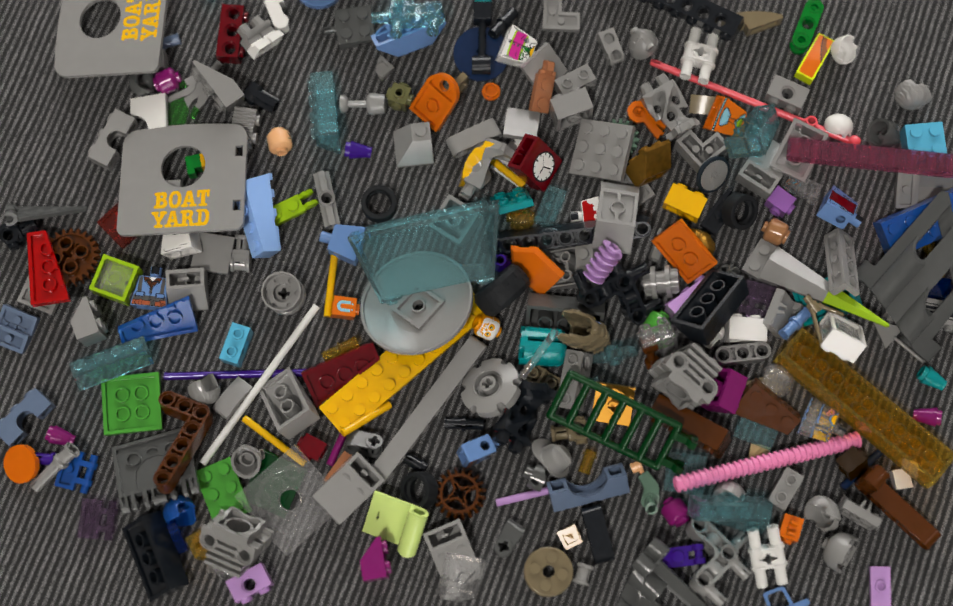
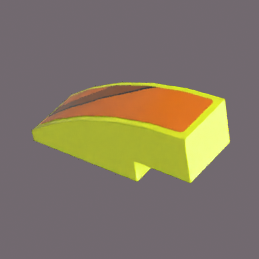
M818 33L794 77L811 85L827 57L834 40Z

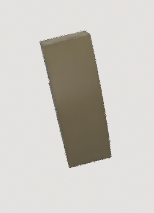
M745 11L737 13L744 17V24L740 31H744L746 37L778 26L783 20L782 14L773 12ZM721 21V25L724 26L726 22Z

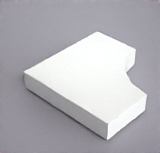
M160 93L131 98L130 116L145 120L148 129L167 127L168 95Z

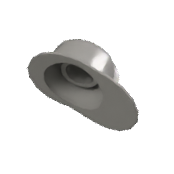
M539 438L534 440L531 449L537 460L552 476L556 478L565 477L569 472V465L572 463L569 450L563 445L553 444L546 439Z

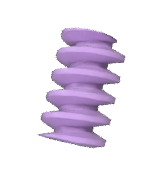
M603 240L604 246L598 247L600 252L594 253L596 259L591 258V264H586L588 271H583V274L595 284H603L605 278L609 276V272L613 271L614 266L618 264V260L622 258L619 247L608 240Z

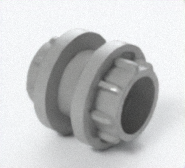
M670 264L665 265L663 271H657L656 266H650V273L643 276L646 296H653V299H658L659 294L667 293L668 298H673V294L680 292L679 271L677 268H671Z

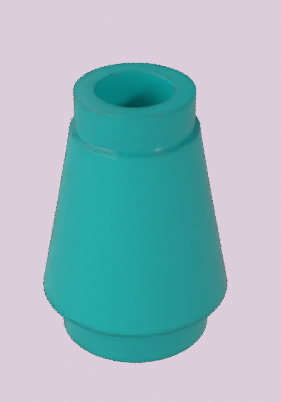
M924 365L917 373L916 378L922 384L941 391L947 385V380L931 366L927 367Z

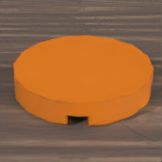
M15 445L5 454V473L15 483L23 484L30 482L38 474L40 461L34 453L36 451L29 445Z

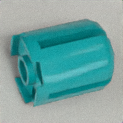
M521 326L518 365L559 367L564 363L567 346L557 338L559 333H565L563 330L558 328Z

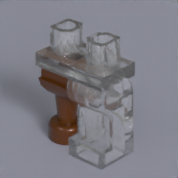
M666 317L658 319L656 321L657 326L650 327L649 324L640 325L639 332L636 333L638 343L647 356L644 362L648 370L659 360V357L655 355V351L659 350L660 357L663 358L679 349L676 333Z

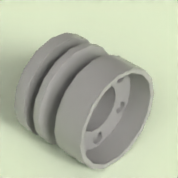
M284 271L274 272L267 276L261 288V296L266 306L277 314L284 316L294 315L300 311L307 297L306 289L302 282L291 273ZM287 291L289 296H286L285 299L282 297V294H285Z

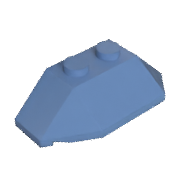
M440 10L417 12L383 25L375 34L371 35V39L377 50L400 57L432 45L446 25V20Z

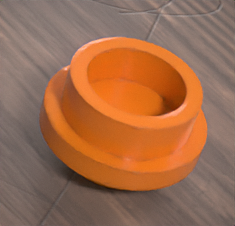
M492 82L485 84L482 88L483 97L488 101L498 99L500 87Z

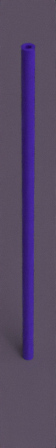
M285 369L275 370L270 377H275ZM292 369L296 377H302L301 372L306 370ZM265 370L164 373V380L203 379L208 374H214L216 379H231L238 376L240 378H260Z

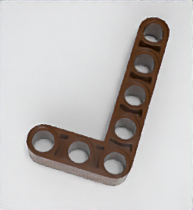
M164 391L158 398L163 412L185 422L153 476V481L158 491L162 494H169L176 487L213 423V416L207 405L172 391ZM168 480L166 483L161 484L162 481Z
M876 464L868 468L854 483L856 488L919 546L928 551L941 537L940 532L885 483L890 475L883 467Z

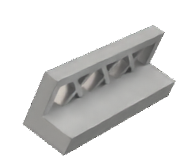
M837 227L824 235L829 292L835 296L846 289L856 297L860 295L854 241L849 234Z

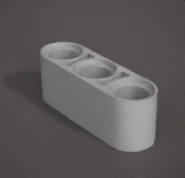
M491 118L450 136L445 142L453 158H459L472 152L476 147L482 146L486 138L500 139L502 133L495 119Z
M766 342L721 346L715 351L713 358L722 367L765 361L770 356L771 347ZM757 348H762V349H764L765 352H766V355H765V356H760V355H758V354H757ZM737 351H745L746 358H740ZM718 353H725L727 360H720Z

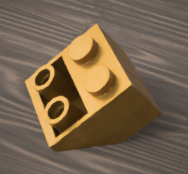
M668 139L663 142L659 140L652 144L651 147L644 146L638 151L639 155L628 161L629 165L626 168V174L636 187L661 178L671 168L670 140Z

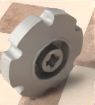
M500 358L482 361L479 368L473 367L462 382V386L465 388L461 392L463 403L470 412H477L482 418H492L501 415V411L504 408L510 409L516 403L521 393V390L518 388V385L522 382L519 372L510 362L506 364Z

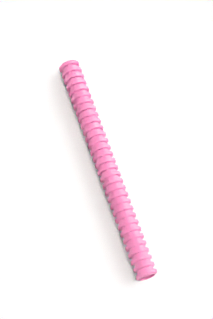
M854 431L853 433H847V435L842 434L841 436L830 437L827 441L809 442L807 445L802 444L801 446H795V448H785L784 451L780 449L778 452L773 451L772 453L768 452L766 455H756L755 458H744L743 461L740 459L738 462L732 461V464L727 462L726 465L721 464L720 467L715 465L714 468L711 466L708 469L703 468L702 471L699 469L697 472L692 471L691 474L687 472L685 475L680 474L679 477L675 475L673 476V486L677 493H681V490L685 492L687 489L692 490L693 487L697 489L699 486L704 487L705 484L707 486L711 485V483L716 484L717 481L721 483L723 480H733L734 477L738 479L740 476L745 477L746 474L748 476L752 475V473L757 474L758 471L762 473L764 470H774L775 467H786L787 464L790 466L793 463L797 464L798 461L802 463L804 460L809 461L810 459L821 458V456L826 457L827 454L831 456L833 453H843L844 450L848 451L853 446L859 449L862 447V438L857 431Z

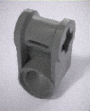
M357 429L348 435L344 450L351 455L359 452L364 457L377 459L383 452V439L378 434L363 432Z
M509 518L495 543L496 554L501 558L508 557L516 544L521 540L527 528ZM507 544L508 551L500 552L499 545Z

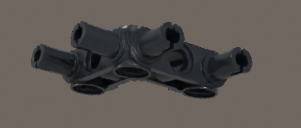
M618 260V264L614 266L613 271L605 278L603 284H595L593 282L588 284L583 274V269L576 270L577 273L573 272L571 274L577 286V301L588 308L599 306L605 303V300L617 295L624 317L636 325L643 324L652 311L663 308L659 297L643 304L635 280L650 273L647 269L648 266L644 262L630 270L622 267ZM624 277L623 283L619 285L620 278ZM590 294L589 301L585 302V297ZM638 311L637 317L633 319L634 312Z

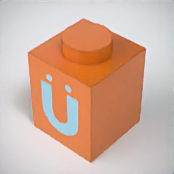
M334 295L330 318L354 320L355 315H359L360 304H357V298Z

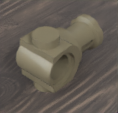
M584 416L575 417L573 421L583 427L586 424ZM550 426L552 443H555L556 440L568 439L569 442H576V445L588 444L587 437L578 435L575 431L565 426Z

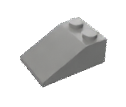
M794 118L769 167L805 183L829 134Z
M290 367L267 381L260 390V395L277 431L288 440L321 419L313 402Z

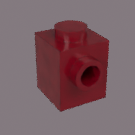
M306 433L305 436L302 435L297 443V450L301 453L300 457L309 462L313 459L320 463L329 448L327 443L309 433Z

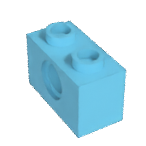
M232 322L219 359L224 363L241 368L254 334L252 329Z

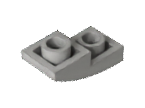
M238 376L222 393L212 409L228 420L236 412L240 403L246 398L253 386Z

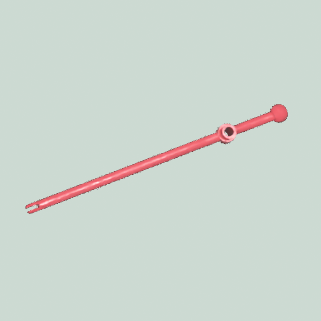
M655 59L651 60V66L680 77L681 69ZM691 74L690 80H688L791 122L794 118H797L829 134V137L846 143L851 150L858 149L861 143V138L857 135L843 138L841 134L829 133L825 130L824 126L818 124L815 116L811 115L805 119L711 81L707 85H702L698 83V76Z

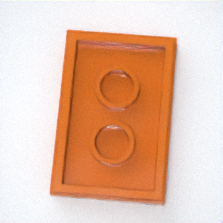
M682 218L651 241L672 267L678 269L679 275L687 284L718 263Z

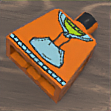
M717 95L703 129L737 137L740 131L745 134L748 133L751 124L744 121L747 116L745 110L727 97Z

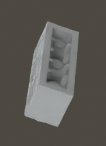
M566 349L559 388L569 370L589 378L594 354ZM572 379L559 407L571 409L583 384ZM585 400L579 409L581 412H583Z

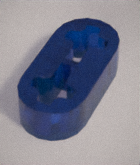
M176 520L167 523L166 526L178 553L182 554L189 551Z

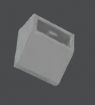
M205 268L165 270L166 292L169 304L189 296L194 311L209 310L208 272Z
M87 296L82 297L71 320L76 339L86 347L108 339L106 333L109 332L105 321L102 322L101 320L102 310L99 304L96 305L95 301L90 300Z

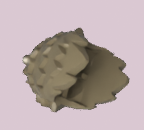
M577 309L563 310L561 315L570 324V332L568 334L559 333L557 335V338L563 344L569 345L571 348L581 349L584 352H593L594 354L600 351L603 352L604 348L611 344L610 334L604 323L596 321L594 316Z

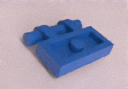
M80 451V455L77 458H73L67 468L61 469L58 472L54 486L75 491L76 485L81 484L80 493L87 494L89 487H92L93 484L91 480L94 470H97L99 456L91 454L89 462L84 461L86 453ZM82 467L87 468L84 479L79 478Z

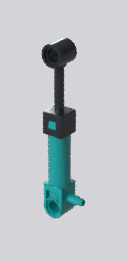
M474 0L473 25L479 26L478 55L472 56V75H491V56L485 55L486 26H492V0Z

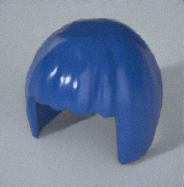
M178 495V500L173 501L171 498L165 504L163 517L166 523L172 527L193 525L196 523L195 505L189 497Z

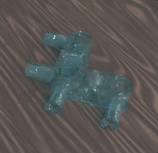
M391 0L387 11L372 12L371 14L372 24L388 23L392 25L390 36L393 39H396V37L400 39L404 28L428 27L427 35L433 37L434 32L435 37L439 34V26L443 25L446 21L443 5L439 1L414 4V0Z

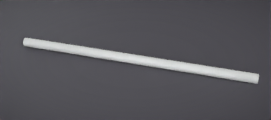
M312 305L199 461L205 466L208 464L320 309L318 306Z

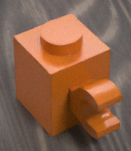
M787 513L782 514L779 523L781 541L787 545L797 543L804 519Z

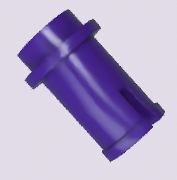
M36 452L35 454L39 458L40 465H50L57 452L52 454Z

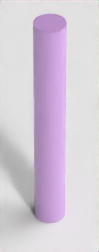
M543 487L540 492L531 490L498 498L495 501L498 507L548 495L547 487Z

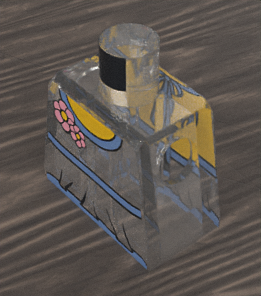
M811 397L797 433L828 442L832 433L843 438L847 427L837 423L839 417L837 410Z

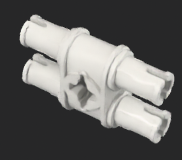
M692 27L688 41L684 43L685 49L681 57L680 78L682 80H690L693 67L699 68L698 83L707 85L711 71L715 68L716 56L719 53L717 48L719 37L717 34L711 33L708 35L706 44L699 43L701 29Z
M778 524L767 526L768 544H761L758 528L747 529L749 541L747 552L751 561L750 569L754 572L758 589L768 587L766 570L772 568L774 569L777 585L788 584L786 572L788 561L785 557V543L781 541ZM766 554H770L769 559H765Z

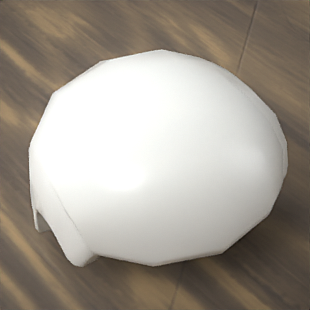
M849 34L836 38L831 44V55L837 63L846 65L853 62L856 57V49L858 48L853 43L854 36Z
M836 113L826 118L824 127L829 133L841 134L845 138L848 134L849 137L851 136L853 122L848 116Z

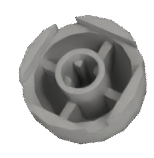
M846 532L836 533L831 538L826 537L821 548L824 549L823 558L827 566L839 574L842 573L843 570L840 568L842 565L847 567L857 549L854 543L855 541L859 543V538Z

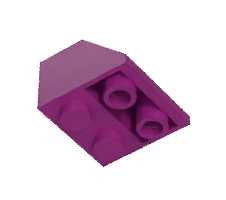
M381 537L375 538L360 560L362 578L366 583L389 579V574L392 573L391 562L386 560V554H389L388 543L386 540L383 541Z

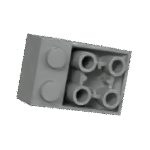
M196 60L192 61L191 74L193 78L203 84V91L208 97L214 99V106L220 113L223 112L227 115L234 110L235 106H240L244 103V93L232 78Z
M765 135L739 171L735 181L767 200L784 176L783 173L769 167L781 144Z
M592 244L543 252L565 272L549 290L577 288L571 274L573 272L577 273L576 270L579 269L588 271L586 264H591L590 259H596L594 253L600 251L592 249ZM586 277V280H587L588 284L592 283V281H590V280Z
M356 452L311 497L340 525L385 479L359 452Z
M460 518L423 534L446 591L483 576Z

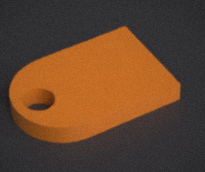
M443 72L430 76L409 107L421 120L430 122V128L435 132L441 129L458 103L460 90L456 80L451 75ZM444 80L448 82L449 89L443 86Z

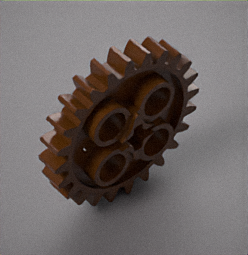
M70 228L69 233L62 229L61 235L55 232L56 238L50 236L49 238L57 260L60 259L58 264L60 270H62L61 273L65 285L70 288L71 283H73L77 287L78 281L85 284L84 278L91 279L89 274L96 273L94 267H98L99 263L97 261L102 259L99 255L101 250L98 247L97 241H94L93 236H89L87 231L82 233L80 229L74 232ZM76 267L74 271L69 272L71 268Z

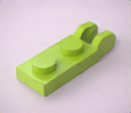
M312 189L303 191L299 195L297 194L274 205L273 208H276L277 211L275 225L279 226L318 205L317 199L311 200L304 205L301 202L313 195Z

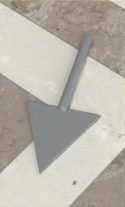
M874 323L885 349L895 340L921 363L924 362V359L896 337L901 332L896 325L889 324V327H884Z

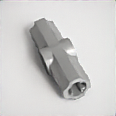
M319 171L313 174L324 228L331 230L335 224H340L329 171ZM330 197L332 201L330 203H323L322 199Z

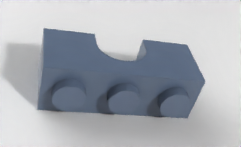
M37 388L29 390L24 395V399L20 403L15 404L5 418L0 419V438L10 447L19 445L29 435L22 427V421L25 416L34 414L37 418L43 420L56 405Z

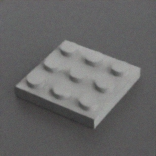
M582 118L569 173L623 183L636 127Z

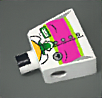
M512 25L505 34L495 61L520 68L536 52L534 49L537 41L517 26Z

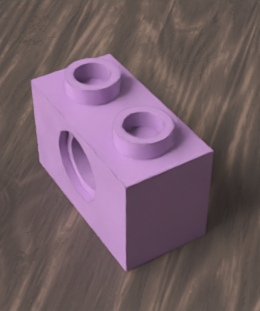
M264 563L251 567L240 578L232 577L225 581L235 603H242V605L252 601V596L258 593L263 595L271 590L270 587L274 585ZM253 579L255 581V588L249 591L246 588V583L248 580Z

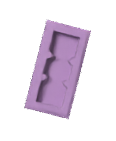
M869 566L870 606H891L890 567Z

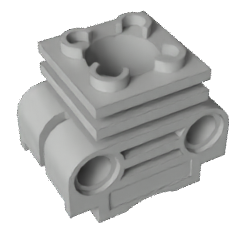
M693 342L657 360L648 373L655 378L651 385L657 391L665 394L678 410L687 407L692 411L701 404H710L718 391L717 383L713 378H716L718 372L723 368L718 365L714 358L708 356L700 345Z
M231 506L226 511L221 509L219 514L212 519V522L210 521L206 525L203 524L199 541L203 548L208 550L205 554L207 558L204 559V563L233 577L240 578L258 560V556L270 546L274 531L265 528L266 520L249 516L238 508Z

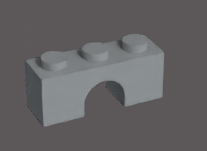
M115 108L114 112L108 116L104 129L99 131L96 143L89 148L88 158L93 163L112 172L121 156L117 150L111 148L112 141L117 137L126 138L129 133L135 131L139 125L137 120Z

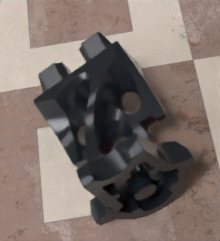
M522 380L519 388L521 393L518 400L510 409H505L503 416L493 426V430L497 432L495 442L500 445H507L508 441H510L508 451L512 454H520L523 447L531 446L530 434L538 421L535 418V411L540 405L553 401L557 393L547 383H532ZM523 406H525L527 409L525 414L521 413V408Z

